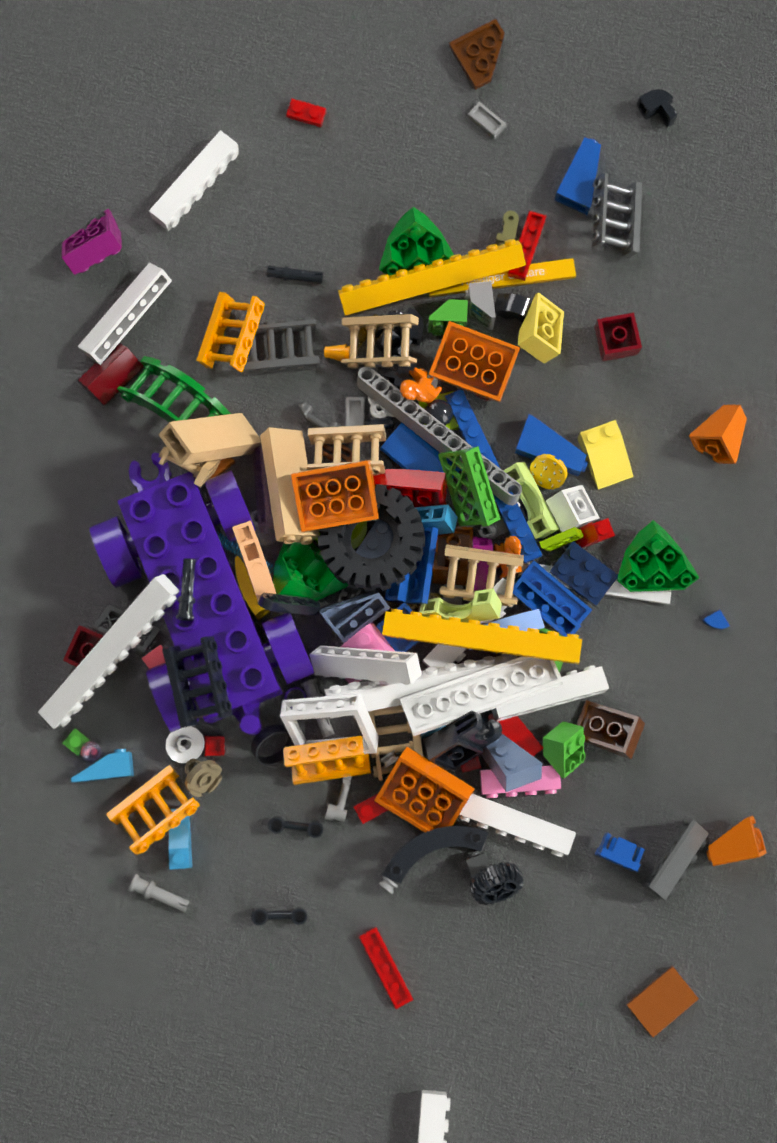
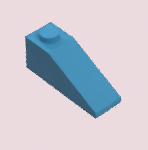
M448 504L416 507L424 528H438V534L455 532L458 517Z
M116 749L113 754H108L72 777L71 782L78 783L134 776L132 753L126 752V749Z
M186 816L177 827L169 830L170 869L192 868L190 816Z

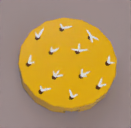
M551 454L537 456L532 461L529 469L536 484L545 489L553 490L559 488L564 484L568 475L564 463L560 459L558 461Z

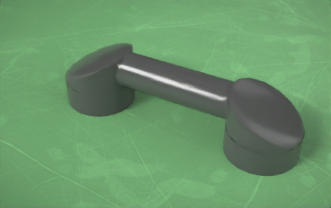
M304 401L299 404L300 412L305 420L316 427H342L334 421L328 426L312 415L314 408Z

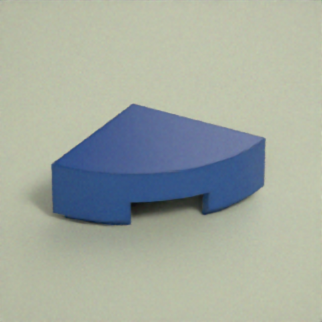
M721 610L703 619L707 626L715 629L730 627Z

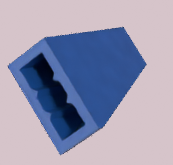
M584 137L555 196V201L585 215H588L592 204L593 184L596 179L601 144L596 140Z
M528 415L515 454L531 460L542 454H551L558 461L560 459L564 463L567 473L579 476L581 471L585 472L588 461H585L587 454L534 416Z

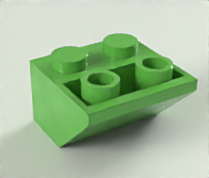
M447 300L429 316L428 333L442 335L445 333L449 321L466 327L468 300Z
M562 721L543 737V755L562 778H566L585 760L583 726Z

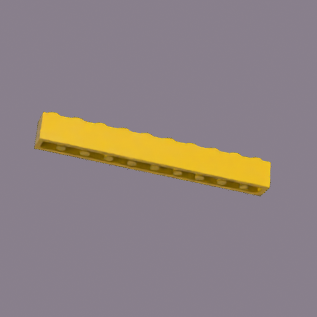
M510 239L505 241L503 245L497 246V244L487 246L485 250L479 251V249L469 251L467 255L461 256V254L451 256L449 260L443 261V259L432 261L431 265L425 266L420 264L414 266L413 270L407 271L402 269L396 271L395 275L389 276L384 274L378 276L377 280L371 281L366 279L360 281L359 285L352 286V284L342 286V289L338 291L345 316L526 266L521 243L519 240Z
M391 609V612H385L382 635L385 637L579 664L582 639H578L579 635L567 634V637L559 636V632L547 631V634L539 633L538 629L527 628V631L519 630L520 627L508 625L507 628H501L500 624L488 623V626L480 625V621L469 620L468 623L461 622L460 618L449 617V620L441 619L440 615L430 614L429 617H423L422 613L413 611L410 612V615L402 614L403 610Z

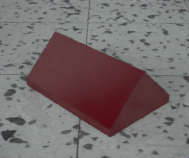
M119 343L101 365L95 363L78 381L105 406L119 393L117 388L119 386L125 387L144 366L126 346Z

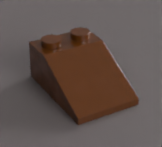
M456 526L454 533L438 534L432 570L433 584H447L450 559L448 558L449 556H444L446 545L472 548L473 527ZM460 558L458 560L455 585L466 586L469 570L468 559Z
M586 700L576 725L583 726L585 742L613 754L632 759L645 723L638 716Z

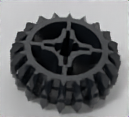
M500 862L497 865L493 864V866H487L486 869L480 870V873L475 874V877L471 879L470 890L473 898L479 904L493 905L494 903H500L508 898H512L514 894L519 892L518 890L522 889L524 884L521 870L514 863L510 864L509 862L504 864Z

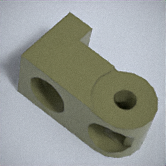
M507 211L503 215V233H497L495 242L497 246L505 244L504 242L507 240L515 239L519 216L516 212Z

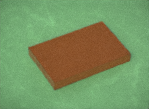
M671 966L626 1005L648 1033L655 1037L699 998L675 968Z

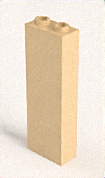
M242 413L169 422L159 434L180 466L252 454L261 445L260 437Z
M269 427L260 435L276 541H282L285 544L299 542L302 545L311 544L319 536V531L317 529L301 532L291 477L292 473L307 471L308 463L303 432Z

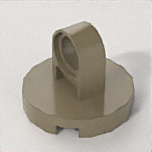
M190 759L185 765V772L187 774L185 781L186 789L195 797H202V793L206 791L211 793L222 780L220 775L222 768L212 760L201 762L197 759Z

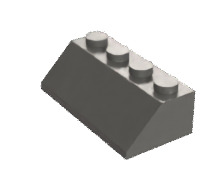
M685 820L642 886L663 900L670 899L676 890L674 888L676 883L684 879L687 873L685 869L688 865H692L695 862L697 851L699 848L703 849L708 842L706 837L709 833L696 821Z

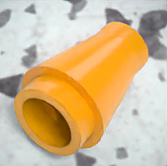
M347 344L325 346L324 357L338 361L350 359V346Z

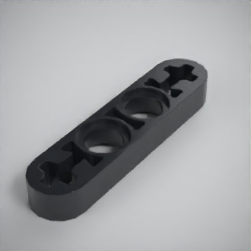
M262 593L258 601L262 608L269 611L317 615L321 607L317 601L311 598Z

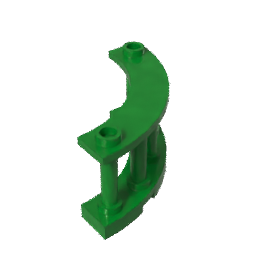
M144 356L140 360L144 366V371L131 387L119 386L117 388L121 393V397L126 402L143 406L167 422L187 420L199 404H203L209 410L207 417L231 414L217 398L213 397L211 399L204 393L205 388L177 368L171 365L165 367L160 364V360ZM150 375L158 376L144 394L136 392ZM165 380H169L176 384V387L165 401L160 405L150 399ZM182 391H187L194 399L178 418L167 409Z

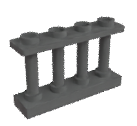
M603 173L595 179L593 184L592 248L596 249L604 243L622 247V257L630 258L639 253L642 183L636 181L625 188L608 183V173ZM607 190L624 195L625 205L607 200ZM607 208L623 212L624 222L607 218ZM606 225L623 230V240L605 235Z
M305 318L296 322L285 320L282 323L265 322L263 325H258L255 335L266 334L268 359L265 361L257 359L256 339L254 336L253 344L249 351L250 360L244 366L245 374L255 375L320 369L319 356L313 354L311 330L317 329L316 320ZM304 331L306 353L304 357L297 358L294 356L292 332ZM285 332L287 357L285 359H278L275 353L274 333Z

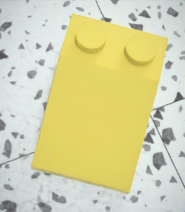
M536 293L519 330L518 346L542 363H546L560 355L564 311L540 293Z
M616 420L580 432L577 439L582 452L587 454L586 461H588V467L598 490L633 477L623 437Z

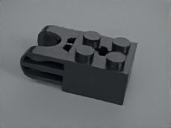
M469 711L424 739L428 758L432 762L455 770L483 753L484 747L499 739L502 735V726L493 719L482 722L479 713Z

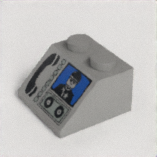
M491 281L469 283L464 300H468L467 308L469 315L487 329L493 330L496 316Z

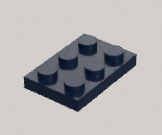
M573 541L550 570L552 575L595 607L618 577V574Z

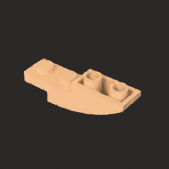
M248 521L233 526L232 529L257 601H259L262 593L276 594L252 522Z

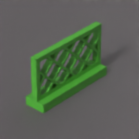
M479 446L438 454L443 472L446 473L447 485L459 525H482L483 527L500 520ZM446 457L453 461L452 466L448 464ZM456 466L462 469L461 475L455 470ZM452 476L458 479L457 484L453 482ZM462 484L468 488L467 492L461 489ZM458 493L464 498L463 502L459 500ZM467 502L473 506L472 511L466 506ZM463 512L469 515L468 520H465Z

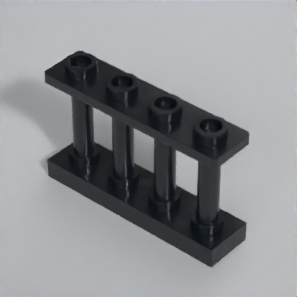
M213 636L200 638L201 645L182 651L180 646L162 649L181 728L198 725L197 718L217 713L219 718L232 716V705L228 699L227 684L223 678L222 663L219 660L218 647ZM203 653L206 665L185 670L183 658ZM208 673L211 685L190 690L188 678ZM213 693L215 705L197 710L194 709L193 698Z

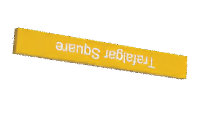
M572 258L531 264L525 281L508 277V271L432 291L429 292V296L437 297L465 293V290H468L469 283L491 281L492 289L572 279L576 278L574 260Z

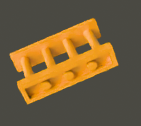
M219 292L196 361L204 367L211 369L215 361L228 362L238 372H243L265 303L257 296H252L250 304L235 302L227 293ZM232 309L247 311L244 321L229 319ZM226 327L242 328L239 338L223 336ZM220 344L236 345L233 355L217 354Z
M362 736L283 748L285 767H292V782L294 785L371 773L369 754H364Z
M170 765L106 814L116 825L119 823L123 825L134 841L129 848L136 855L145 852L154 841L162 839L167 831L177 827L181 820L186 816L194 814L200 806L194 798L187 799L175 782L179 774ZM166 786L170 787L182 804L174 812L170 810L160 795V791ZM152 798L166 817L157 825L144 807V803ZM134 811H138L150 829L142 837L139 836L128 820L129 815Z

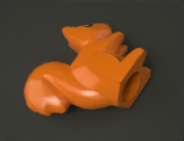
M416 367L414 371H409L416 382L407 379L400 385V392L407 400L416 399L426 404L436 399L442 390V387L434 388L431 385L434 377L427 378L428 373L425 369H418Z
M509 536L506 538L505 543H500V546L494 544V551L519 555L521 553V542L516 536ZM499 563L496 568L501 567L503 571L500 579L506 578L508 574L507 564ZM521 566L516 568L515 575L522 572Z

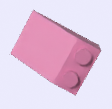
M373 622L366 625L341 646L395 651ZM345 678L348 683L361 681L355 680L353 678Z

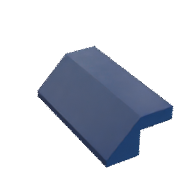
M403 423L394 430L380 447L382 452L403 469L443 472L438 456L440 452ZM446 457L448 464L452 466L453 462ZM456 466L455 470L460 473L462 469Z
M424 528L425 547L422 549L423 556L421 561H417V568L411 575L406 574L404 576L405 581L399 585L396 582L390 584L391 588L386 589V601L406 602V604L413 605L428 604L438 528Z
M534 560L514 583L513 594L532 610L539 609L542 619L564 637H567V634H575L581 627L580 624L592 611L590 607Z

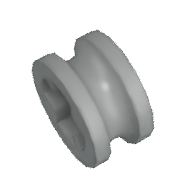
M395 751L380 759V762L385 764L384 768L389 767L399 759V757L395 756Z
M383 876V881L378 884L393 894V889L397 888L398 885Z

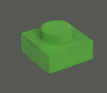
M75 728L63 744L79 756L82 747L86 743L91 742V740Z

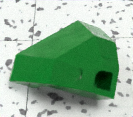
M412 207L399 219L390 233L379 270L391 276L395 275L396 271L402 269L407 271L413 270L414 266L420 264L425 266L431 265L432 261L443 259V261L449 260L454 254L442 232L424 213Z
M654 520L638 532L626 549L617 577V581L630 592L685 590L699 579L697 572L679 545Z
M299 542L283 544L274 566L273 585L276 594L311 598L317 601L346 588L348 584L346 582L343 584L331 573L320 553L321 550L313 542L308 545H302Z

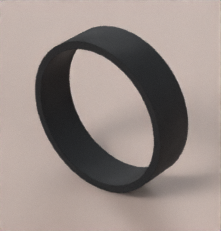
M270 725L262 729L254 737L251 743V752L261 765L272 766L284 761L283 748L276 754L268 757L258 756L259 747L267 738L275 734L285 733L288 734V740L283 748L295 746L284 725Z

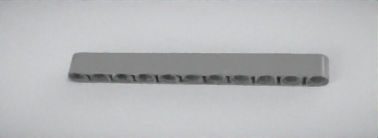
M362 367L358 371L357 387L440 453L472 448L471 445L413 400H407L403 397L398 388L372 368ZM481 454L492 493L505 504L515 505L522 492L521 485Z

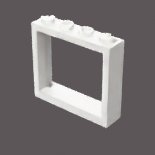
M360 694L283 700L280 717L295 746L342 739L306 740L297 720L354 715L363 734L364 754L377 753L379 737Z

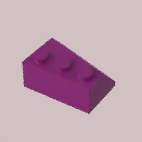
M109 208L104 211L105 216L99 220L94 218L90 221L87 229H79L62 242V259L74 275L79 272L84 273L91 265L99 264L104 261L105 257L115 255L121 250V232Z

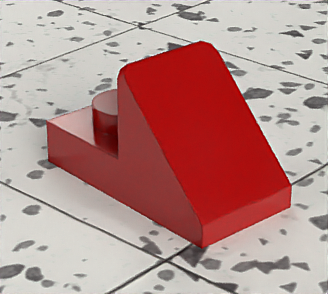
M607 518L596 523L590 522L578 528L584 536L575 542L581 548H585L613 538L615 534L609 519Z

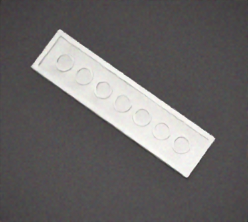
M522 656L400 698V703L413 736L448 725L469 711L482 713L563 685V680L554 661Z

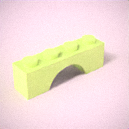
M515 463L503 470L522 487L520 499L527 510V524L535 539L545 538L559 530L526 463Z
M492 588L475 591L474 599L463 605L448 603L440 597L428 599V604H421L419 613H422L423 617H429L430 614L440 615L441 619L449 620V617L460 618L461 622L468 623L469 620L486 621L499 619L502 603Z

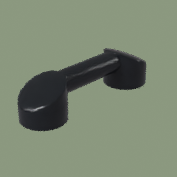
M275 816L268 823L269 830L275 834L282 832L284 828L308 831L310 837L319 838L324 830L323 825L317 820L310 823L285 821L281 816Z
M296 907L293 911L268 912L264 908H257L253 911L251 920L258 926L265 924L268 919H292L293 923L302 925L307 920V912L301 907Z

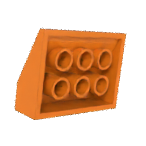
M449 321L429 376L500 403L520 347Z
M370 460L291 474L301 532L379 519Z
M406 747L374 801L423 832H427L437 828L453 826L475 788L409 747Z

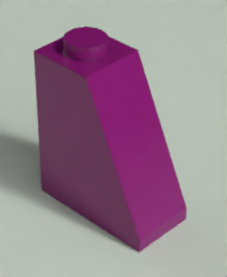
M473 537L472 548L493 551L492 539ZM486 561L477 563L474 591L486 589L489 568Z

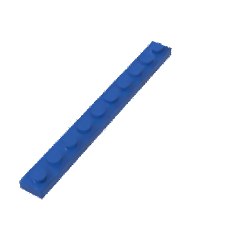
M460 389L446 395L445 399L453 409V416L464 440L472 447L479 446L480 453L500 468L463 390ZM493 494L497 509L510 536H516L521 542L520 555H524L523 563L525 564L541 557L542 553L518 503L507 505Z

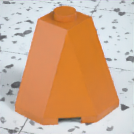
M723 405L689 435L695 449L702 454L704 451L713 456L712 460L717 463L735 464L747 420L741 405Z
M754 816L745 818L708 846L707 857L713 866L757 858L767 853L762 833L759 828L757 829L753 825L756 823Z

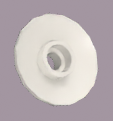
M190 726L170 732L166 739L165 747L167 754L172 760L178 763H187L190 759H197L204 750L205 741L201 732L197 728ZM186 739L187 743L182 745L181 741Z

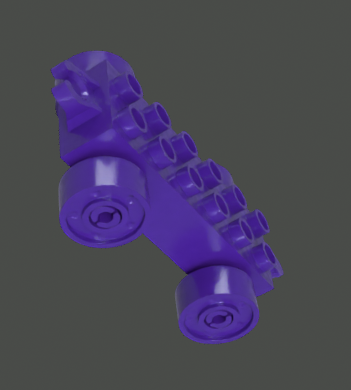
M155 452L151 455L153 464L159 470L158 477L153 481L144 480L141 475V466L137 461H132L128 472L130 480L138 492L117 501L130 533L127 534L118 516L90 527L91 537L103 568L114 588H117L143 577L138 557H140L149 582L155 577L164 574L179 589L180 592L176 596L178 599L181 596L183 559L190 558L196 560L193 597L196 601L193 604L192 613L194 620L181 621L176 619L179 610L177 600L173 605L163 610L165 612L163 618L174 645L180 646L181 651L201 645L200 638L214 637L218 647V657L222 663L223 678L227 684L228 699L232 705V715L240 722V728L243 732L255 736L262 730L260 703L283 694L273 668L280 667L287 684L312 675L315 672L290 613H284L262 622L269 640L268 643L262 644L215 528L216 525L222 524L229 542L236 539L232 529L233 526L248 521L252 522L234 475L230 470L208 479L205 485L211 500L205 502L199 486L194 484L195 478L193 474L187 472L172 478L168 462L164 465L159 464L161 460L159 453ZM203 653L183 658L185 670L206 665ZM166 663L146 670L152 694L165 724L170 732L181 729ZM208 673L188 678L190 690L211 685ZM213 693L192 699L195 710H197L195 700L200 709L215 705ZM217 713L203 716L204 721L209 724L223 719L219 718Z

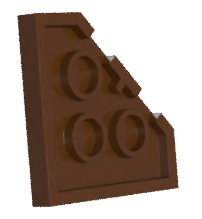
M496 19L449 42V48L475 90L490 83L493 77L505 35Z

